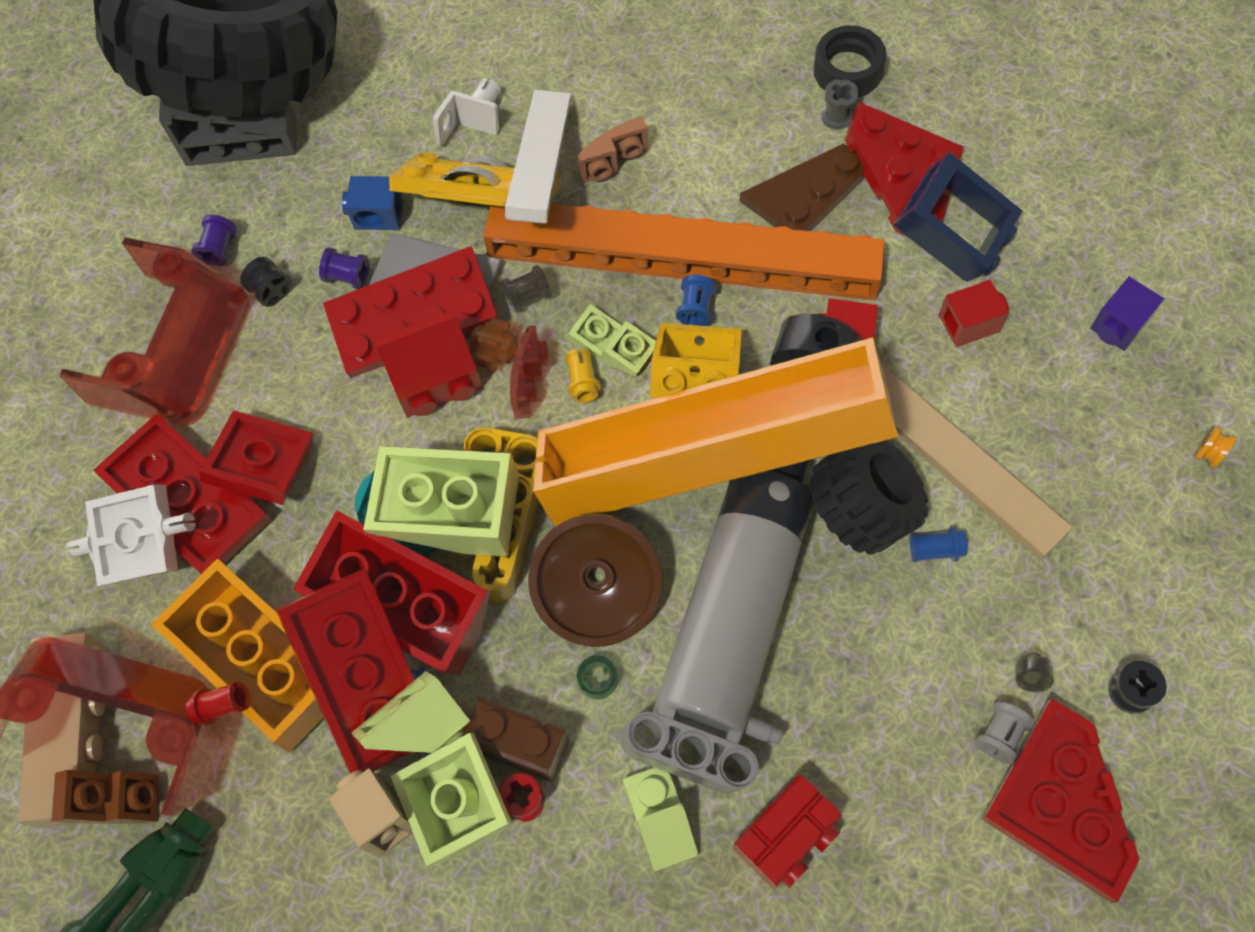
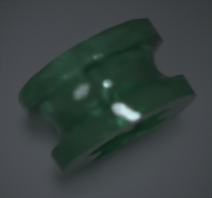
M599 655L590 656L583 660L578 667L576 674L577 683L582 693L588 698L594 700L605 699L615 691L618 683L616 668L606 657ZM600 667L603 668L604 675L610 674L609 680L602 681L600 688H591V680L585 682V676L593 675L594 668Z

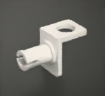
M488 78L482 79L472 96L450 91L433 116L436 145L443 146L457 124L497 135L499 132L498 106L494 102L501 95V89L495 81L491 80L486 89H484L488 83ZM447 113V121L443 129V120Z

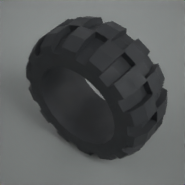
M93 0L96 40L113 71L119 73L125 84L142 96L155 95L161 98L163 105L189 113L192 109L211 111L213 116L241 117L242 112L258 111L261 115L286 110L289 101L293 100L302 103L313 95L333 66L338 14L335 0Z

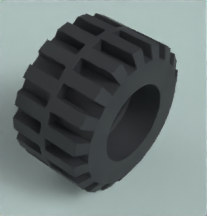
M889 440L827 455L812 469L813 475L810 477V486L813 491L811 496L813 502L817 505L816 510L820 518H823L827 524L826 527L832 534L835 533L838 536L840 542L845 546L850 545L856 552L862 553L865 551L868 555L880 553L925 523L924 518L928 516L929 509L926 505L928 497L923 488V481L916 472L912 462Z

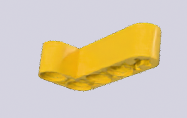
M481 427L467 435L464 441V450L481 452L484 449L495 450L494 453H510L519 473L517 494L526 495L521 503L515 504L511 533L516 534V536L509 543L508 557L476 555L472 568V577L475 584L490 591L489 602L502 603L510 599L517 588L539 503L538 498L533 492L535 464L539 463L536 458L537 439L526 434ZM522 457H535L531 464H517ZM497 568H499L503 578H495ZM495 578L493 584H488L487 579Z

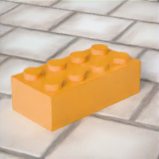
M219 559L211 564L150 624L217 689L238 681L246 685L251 700L249 708L242 713L274 744L288 753L323 718L277 613Z

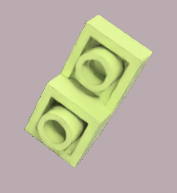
M591 304L569 331L566 340L580 349L589 350L591 355L633 376L639 373L652 355L656 343L654 339L629 322L625 321L623 325H620Z

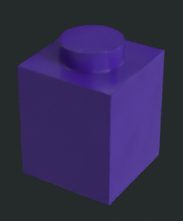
M1128 276L1101 309L1090 329L1096 332L1105 343L1116 345L1125 351L1150 321L1165 298Z

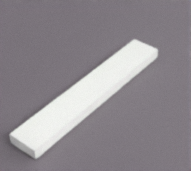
M534 90L505 205V219L547 223L570 109L571 93Z

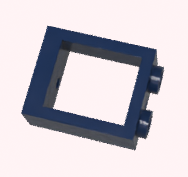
M948 152L928 168L893 225L962 280L968 282L980 274L986 276L996 267L1000 260V256L997 254L1001 247L1007 244L1015 235L1017 227L1014 224L1023 210L952 153ZM945 188L993 225L979 251L930 213Z

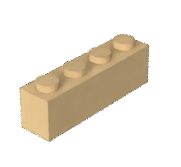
M85 632L31 639L18 812L19 823L36 828L77 824L51 822L55 773L64 770L97 773V761H100L103 756V741L98 734L99 716L104 714L106 705L105 696L101 690V673L107 668L108 658L103 644Z

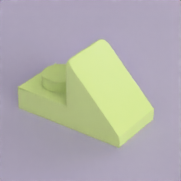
M654 767L622 779L654 873L698 857L699 854L683 804L680 803L670 773Z

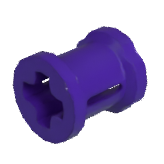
M213 214L205 215L201 223L203 227L199 242L193 244L191 253L196 259L205 264L223 266L228 258L225 251L229 240L236 236L237 227L225 217Z
M328 247L324 250L320 260V280L326 283H330L332 280L349 283L354 289H360L364 287L368 277L370 262L367 255L349 256L338 253L335 248Z

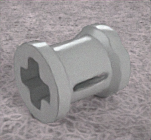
M997 701L993 707L995 715L985 734L977 737L975 745L992 758L1006 764H1013L1017 758L1014 752L1024 732L1030 731L1035 722L1022 709L1003 701Z

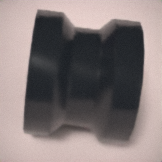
M258 257L246 265L240 276L242 287L250 293H255L257 301L266 307L274 306L287 296L292 285L290 276L281 270H277L275 263L267 257Z
M1133 661L1124 666L1113 675L1108 686L1109 696L1114 705L1130 714H1140L1159 703L1165 696L1167 689L1165 677L1160 669L1152 663L1145 661ZM1136 678L1139 679V682H1141L1143 686L1146 687V689L1141 688V686L1138 683H1136Z

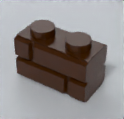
M479 698L470 717V722L463 733V736L468 733L475 734L484 757L551 783L555 779L570 740L566 730L548 723L543 726L541 720L483 698Z

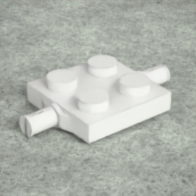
M150 485L86 501L88 519L86 537L70 540L66 543L65 547L76 548L66 551L71 558L89 554L94 564L97 586L113 585L177 571L178 564L174 534L193 531L196 523L185 522L194 521L195 518L191 513L171 517L166 485Z

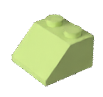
M474 733L466 734L390 776L426 867L459 857L491 840L512 823Z

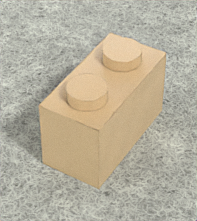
M370 768L364 772L357 770L344 777L336 786L338 791L328 797L329 802L358 848L378 858L413 834L402 804L389 783Z

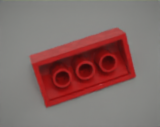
M336 510L292 590L305 596L361 569L366 570L401 650L444 674L460 675L481 636L490 591L388 537L366 533L363 530L364 524Z

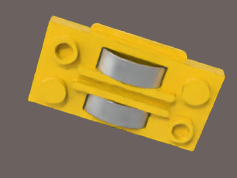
M422 152L416 154L410 161L403 163V166L389 175L390 191L420 194L429 198L505 206L515 168L508 167L499 159L489 156H472L461 162L439 159V155L436 153ZM470 161H480L491 165L470 163ZM561 173L556 174L552 197L560 189Z

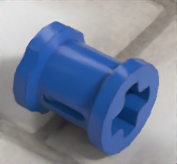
M704 275L686 276L681 284L684 295L682 306L677 308L676 319L685 325L708 326L712 319V313L709 311L711 297L716 294L717 284L714 280Z

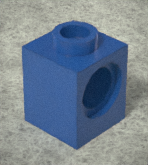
M350 176L348 192H343L342 210L344 215L349 216L354 230L400 229L403 196L401 192L390 191L389 176Z

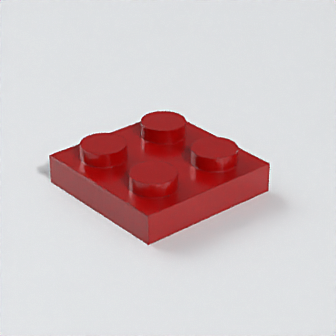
M233 410L199 471L200 482L284 505L313 445V433Z

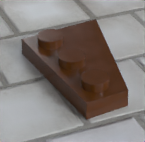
M843 143L741 192L739 201L775 228L785 226L793 230L812 231L865 179L862 173L865 167L857 153H851L848 146Z

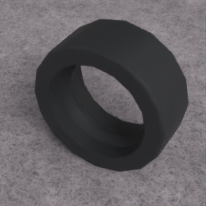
M844 25L831 29L821 37L816 46L814 77L823 90L833 80L846 79L858 87V97L868 95L877 88L883 76L886 62V47L879 36L871 30L860 26ZM841 52H853L862 55L870 62L871 66L859 72H845L835 68L829 63L828 59Z

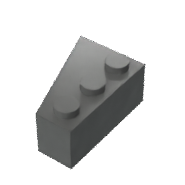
M160 98L159 122L185 166L296 155V118L289 103L286 110L261 115L258 111L242 112L241 117L213 116L211 111L192 109L189 113L163 105Z

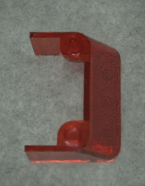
M125 237L122 245L146 277L157 279L165 286L174 288L145 355L134 352L117 354L109 360L101 377L62 369L59 376L87 405L149 419L157 413L167 423L181 426L194 424L203 417L249 310L250 299L240 284L184 249Z
M55 637L40 638L27 647L0 688V741L9 721L27 724L44 716L52 703L56 691L152 717L146 736V746L149 753L160 762L177 766L159 816L169 819L202 725L194 723L189 719L186 712V704L196 690L207 688V686L197 678Z

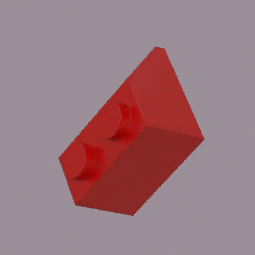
M454 310L374 340L407 418L414 415H428L439 405L452 400H466L475 391L483 388Z

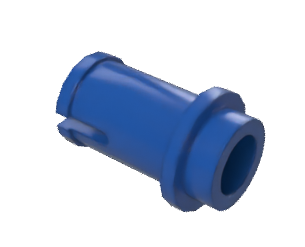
M949 527L948 532L922 535L910 534L909 536L913 562L951 558L953 562H957L959 557L967 556V540L964 530L956 531L955 527Z

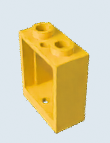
M660 323L652 355L650 398L662 397L737 376L739 374L742 329ZM701 336L704 338V342L699 344L695 341V338ZM690 369L700 370V372H691Z

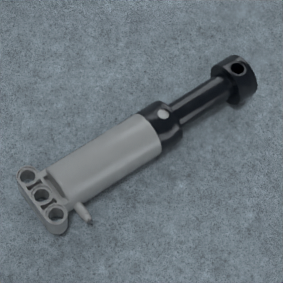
M806 313L793 315L782 323L771 356L770 365L780 364L861 340L859 335L849 326L834 318ZM809 460L730 480L653 712L639 713L621 731L620 744L625 754L630 758L713 790L729 794L749 787L755 782L759 772L756 756L751 750L740 745L743 734L764 742L769 741L775 744L781 742L783 737L782 730L774 728L769 723L750 717L749 714L814 504L810 489L802 484ZM645 725L652 730L655 737L652 748H642L636 743L633 735L635 726ZM682 741L692 743L698 751V761L694 766L684 763L679 756L678 749ZM726 757L733 758L741 766L742 773L738 782L731 781L724 774L723 763Z

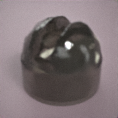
M1037 652L1023 654L1015 667V680L1018 687L1028 692H1043L1051 688L1054 684V673L1050 660L1042 657Z

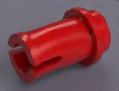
M239 681L215 690L199 689L188 699L186 712L192 722L203 726L212 725L219 717L247 710L251 700L247 686Z

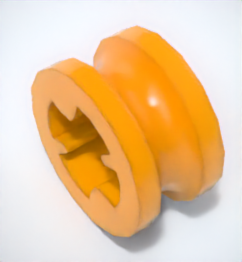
M1216 426L1202 443L1194 458L1197 460H1208V467L1215 469L1229 452L1237 437L1234 435L1224 436L1222 428Z

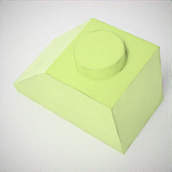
M425 671L355 729L352 734L365 749L433 753L438 748L441 749L459 739L463 734L462 728L470 720L440 681Z

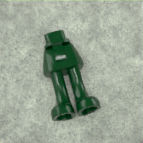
M185 807L172 825L166 822L162 828L150 833L132 847L120 859V863L126 871L115 886L82 919L68 922L60 932H107L114 920L143 886L148 889L147 892L114 932H146L153 921L172 900L182 902L203 858L197 853L203 854L206 849L202 845L215 828Z

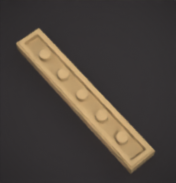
M881 363L898 437L1039 560H1042L1073 527Z

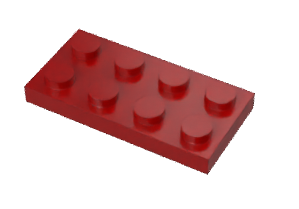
M472 246L323 302L345 372L350 378L384 366L374 340L454 310L463 335L500 321Z
M156 413L93 471L117 494L150 485H166L171 517L191 513L195 520L185 523H196L193 531L174 534L175 550L202 574L217 559L225 564L271 519L247 495L200 482L199 471L206 458Z
M361 569L276 608L275 611L349 774L357 770L364 772L369 768L374 772L411 753L409 751L365 749L352 734L355 729L414 681L367 571Z

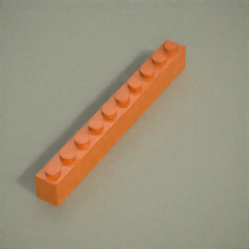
M551 202L547 223L545 224L505 219V206L490 205L483 234L488 257L676 279H684L686 276L697 274L709 277L715 283L873 301H876L881 283L885 239L872 238L867 235H839L828 231L793 230L785 226L776 228L755 226L747 222L727 223L708 218H680L670 214L652 215L636 213L632 210L615 211L598 209L594 206L560 205L556 202Z

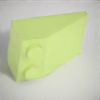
M379 446L363 530L369 534L462 554L508 557L519 473L511 454Z

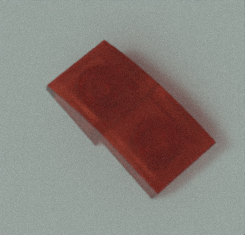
M536 325L526 328L513 359L510 376V403L515 420L531 418L530 403L537 402L535 381L543 380L542 365L549 364L547 341H539Z

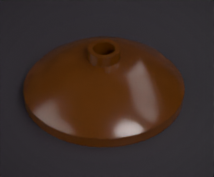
M584 514L560 523L542 539L532 557L529 568V593L533 606L541 620L558 636L583 646H609L632 637L651 619L661 597L662 569L653 545L635 526L611 515ZM599 567L604 570L605 578L601 581H595L590 577L589 571L592 568Z

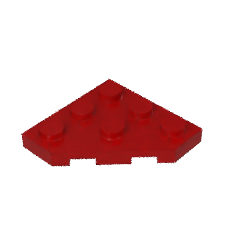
M859 102L853 112L844 139L851 153L856 152L865 167L862 173L876 198L881 197L890 212L888 219L896 232L903 235L905 234L893 224L928 168L948 152L960 160L964 147ZM947 188L944 189L930 212L940 221L943 220L950 196V191Z
M1051 698L1043 708L1020 749L1015 762L1011 765L981 820L1110 903H1116L1122 896L1140 858L1133 839H1129L1120 812L1123 808L1111 772L1106 771L1098 744L1101 742L1095 725Z

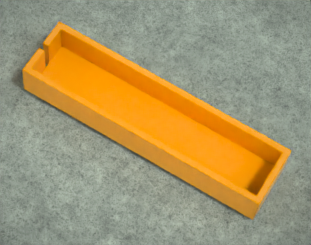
M872 337L538 431L536 458L539 463L535 464L533 492L553 525L556 526L576 516L602 514L896 438L898 433L884 371L874 339Z

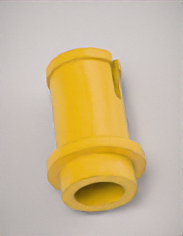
M581 348L582 359L579 360L578 349H574L565 356L571 380L568 392L576 402L589 403L598 397V392L601 389L600 382L594 377L591 352Z

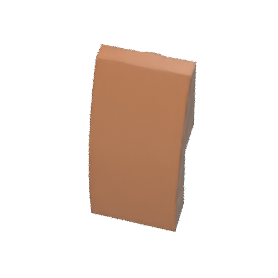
M643 116L629 120L605 132L577 155L582 183L592 180H604L610 175L618 173V159L634 158L641 152L648 151V128Z

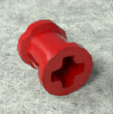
M515 773L508 776L502 782L499 793L512 819L527 823L535 820L542 813L545 796L538 782L532 776L526 773ZM520 788H523L526 793H530L527 796L530 804L525 808H521L518 803H514L517 800L514 792Z

